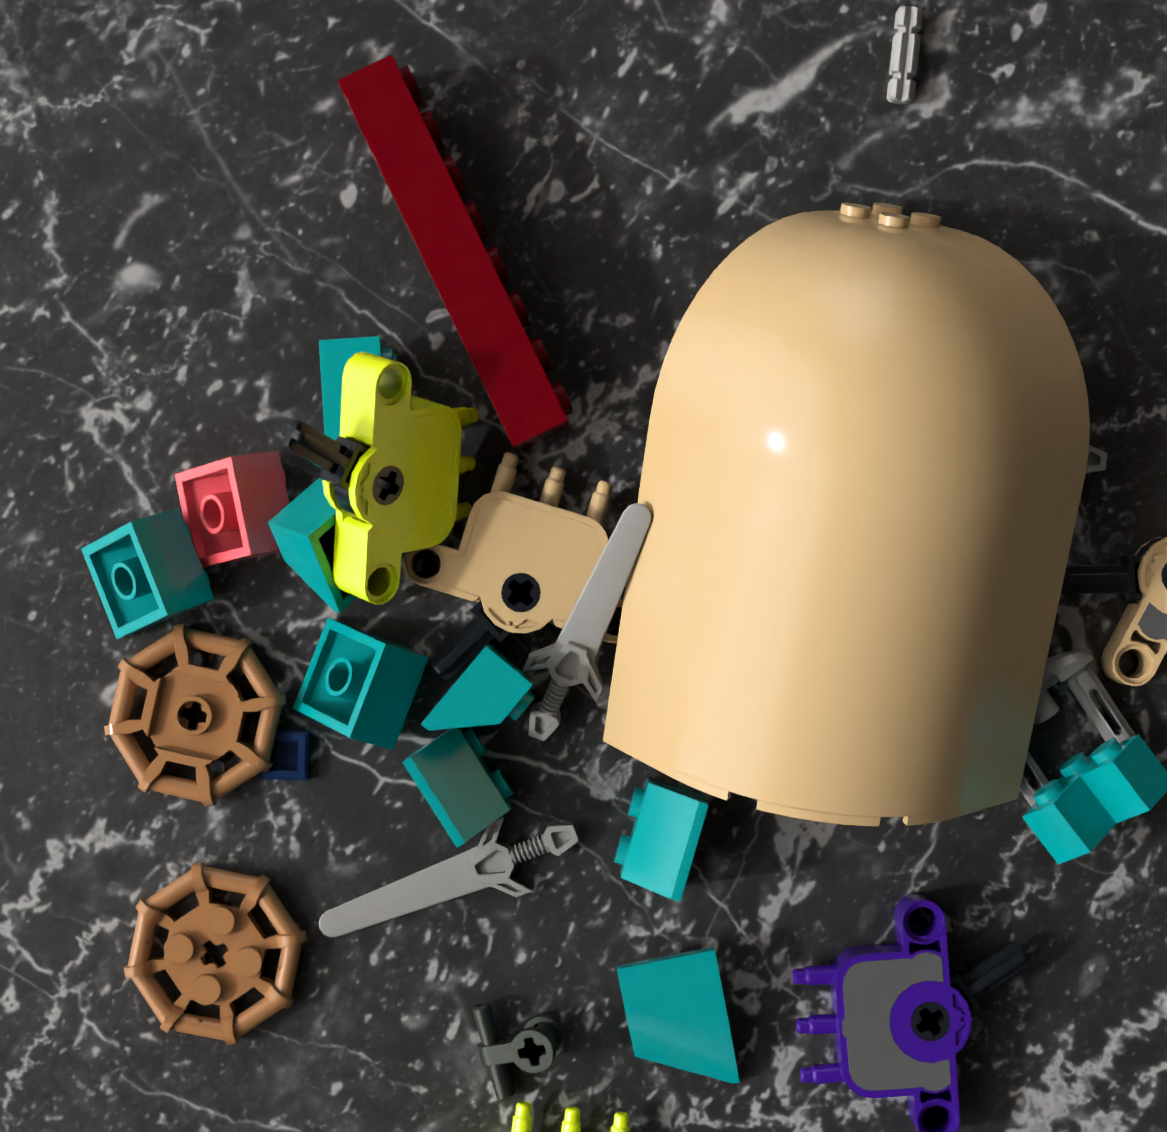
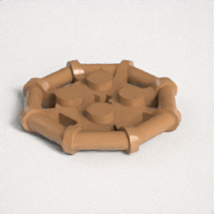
M186 623L174 625L173 631L131 658H123L117 666L120 669L110 719L108 725L104 726L105 736L110 735L137 778L139 782L138 788L144 793L155 791L202 802L204 807L216 806L218 799L262 771L268 773L273 766V762L270 759L282 706L287 704L286 696L280 694L251 648L252 641L246 637L240 640L187 627ZM192 649L226 657L223 659L219 669L193 664ZM175 653L179 666L166 676L156 680L147 671ZM238 666H240L259 697L247 701L244 700L239 686L230 677ZM137 685L148 690L141 719L130 720ZM194 701L202 704L201 710L207 713L206 722H199L196 729L189 728V719L182 717L183 709L192 708ZM261 710L254 744L251 746L241 741L247 712ZM143 730L147 736H150L158 753V756L152 763H150L132 733ZM232 750L243 760L214 779L210 764L217 759L225 756ZM169 762L196 767V781L165 774L164 772Z
M204 862L194 863L191 870L148 899L141 898L135 908L138 911L128 965L123 967L125 977H131L160 1021V1029L167 1034L172 1030L222 1040L227 1045L238 1044L241 1036L283 1008L290 1009L295 999L292 993L302 943L307 941L306 932L298 928L270 886L269 882L271 879L266 875L262 874L260 877L207 867ZM212 888L246 894L241 906L219 904L220 902L214 901L212 898ZM195 891L199 902L197 907L179 919L167 910ZM257 903L277 933L269 936L265 935L250 912ZM158 924L169 930L168 938L164 945V956L149 958L155 927ZM211 940L216 946L222 943L227 946L228 951L223 955L225 964L219 966L215 961L209 963L205 959L204 955L207 952L206 942ZM281 948L274 981L263 976L264 960L268 949ZM164 969L167 971L182 994L174 1004H172L153 973ZM253 987L265 996L237 1015L233 1003L235 999ZM191 1000L202 1005H219L220 1019L185 1013V1010L188 1008Z

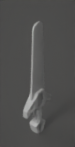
M631 504L623 511L556 643L531 652L525 662L522 672L548 668L552 677L542 701L532 705L528 735L545 741L560 725L561 713L559 709L570 686L583 683L595 702L599 698L604 683L595 664V658L651 524L652 514L649 508L643 504Z
M505 816L500 817L486 827L478 846L327 910L319 919V929L328 937H338L488 887L496 888L514 897L532 892L533 889L510 876L514 865H517L518 861L522 863L523 859L524 861H527V858L529 860L532 859L531 856L533 858H536V855L541 856L540 853L545 854V851L560 856L579 841L573 823L549 824L545 832L541 834V837L538 835L536 836L537 839L533 837L532 841L527 839V843L522 841L523 844L520 842L518 846L514 844V847H508L496 841Z

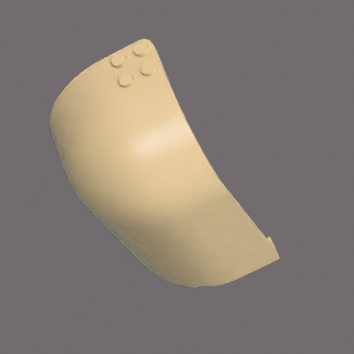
M841 203L840 211L802 212L784 217L765 226L747 238L721 262L700 288L685 312L662 364L651 408L637 503L649 508L652 519L625 585L603 742L677 781L712 796L728 800L731 797V792L757 799L756 809L764 812L816 822L856 826H879L881 817H903L902 822L906 826L935 823L1018 799L1086 474L1090 434L1088 395L1075 343L1062 315L1038 280L1019 261L1000 247L979 236L940 225V216L912 212L911 217L902 215L903 207L887 203H873L872 211L871 207L866 205Z

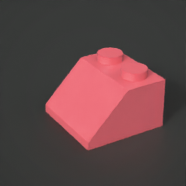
M279 450L230 456L174 474L183 519L190 529L192 543L202 568L280 552L268 524V521L289 504L286 475L282 468Z

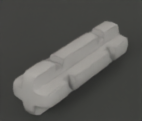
M901 6L895 13L894 29L897 30V33L893 36L889 75L893 78L888 82L886 97L890 103L900 105L911 104L915 97L916 82L912 78H915V75H917L921 36L917 32H920V29H922L923 10L918 7Z

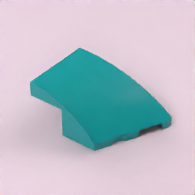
M714 947L617 966L635 1057L732 1084L740 1083Z

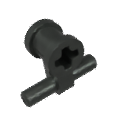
M482 1002L476 1004L472 1009L481 1040L477 1045L483 1066H488L496 1098L501 1101L508 1100L515 1095L507 1063L515 1062L521 1070L528 1073H540L552 1064L555 1056L566 1045V1028L553 1015L545 1013L535 1015L519 1033L500 1036L490 1003Z

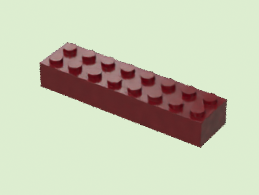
M391 54L337 80L515 452L517 453L569 428L566 416L573 413L572 405L562 384L558 382L551 385L545 374V371L552 369L549 357L539 337L537 336L529 340L524 330V327L530 325L529 316L517 291L509 295L505 291L502 283L509 280L506 268L496 247L492 246L485 249L481 241L482 238L488 236L484 222L473 200L464 204L460 197L461 194L467 191L452 156L450 155L444 159L440 156L439 150L445 148L441 139V133L431 112L427 110L420 114L417 108L424 104L408 65L398 68Z

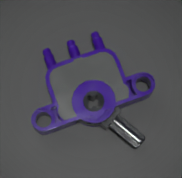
M912 893L900 899L895 907L896 943L847 948L836 957L833 964L806 966L805 968L792 971L793 983L796 985L831 984L833 1014L810 1015L807 1018H798L796 1020V1030L799 1034L810 1033L811 1035L834 1033L837 1062L814 1064L812 1067L800 1068V1081L802 1083L815 1084L845 1082L854 1093L867 1098L907 1096L909 1116L918 1132H957L960 1126V1110L955 1054L963 1048L970 1036L972 1017L982 1011L977 1001L1028 967L1030 962L1021 946L1017 942L1012 941L959 976L953 968L949 970L946 920L943 911L932 899L924 894ZM918 907H928L931 912V919L928 925L920 930L910 929L908 925L910 913ZM924 1008L932 1012V1018L935 1020L928 1026L922 1021L919 1014ZM935 1105L945 1107V1115L939 1123L927 1125L922 1122L923 1114L929 1107Z

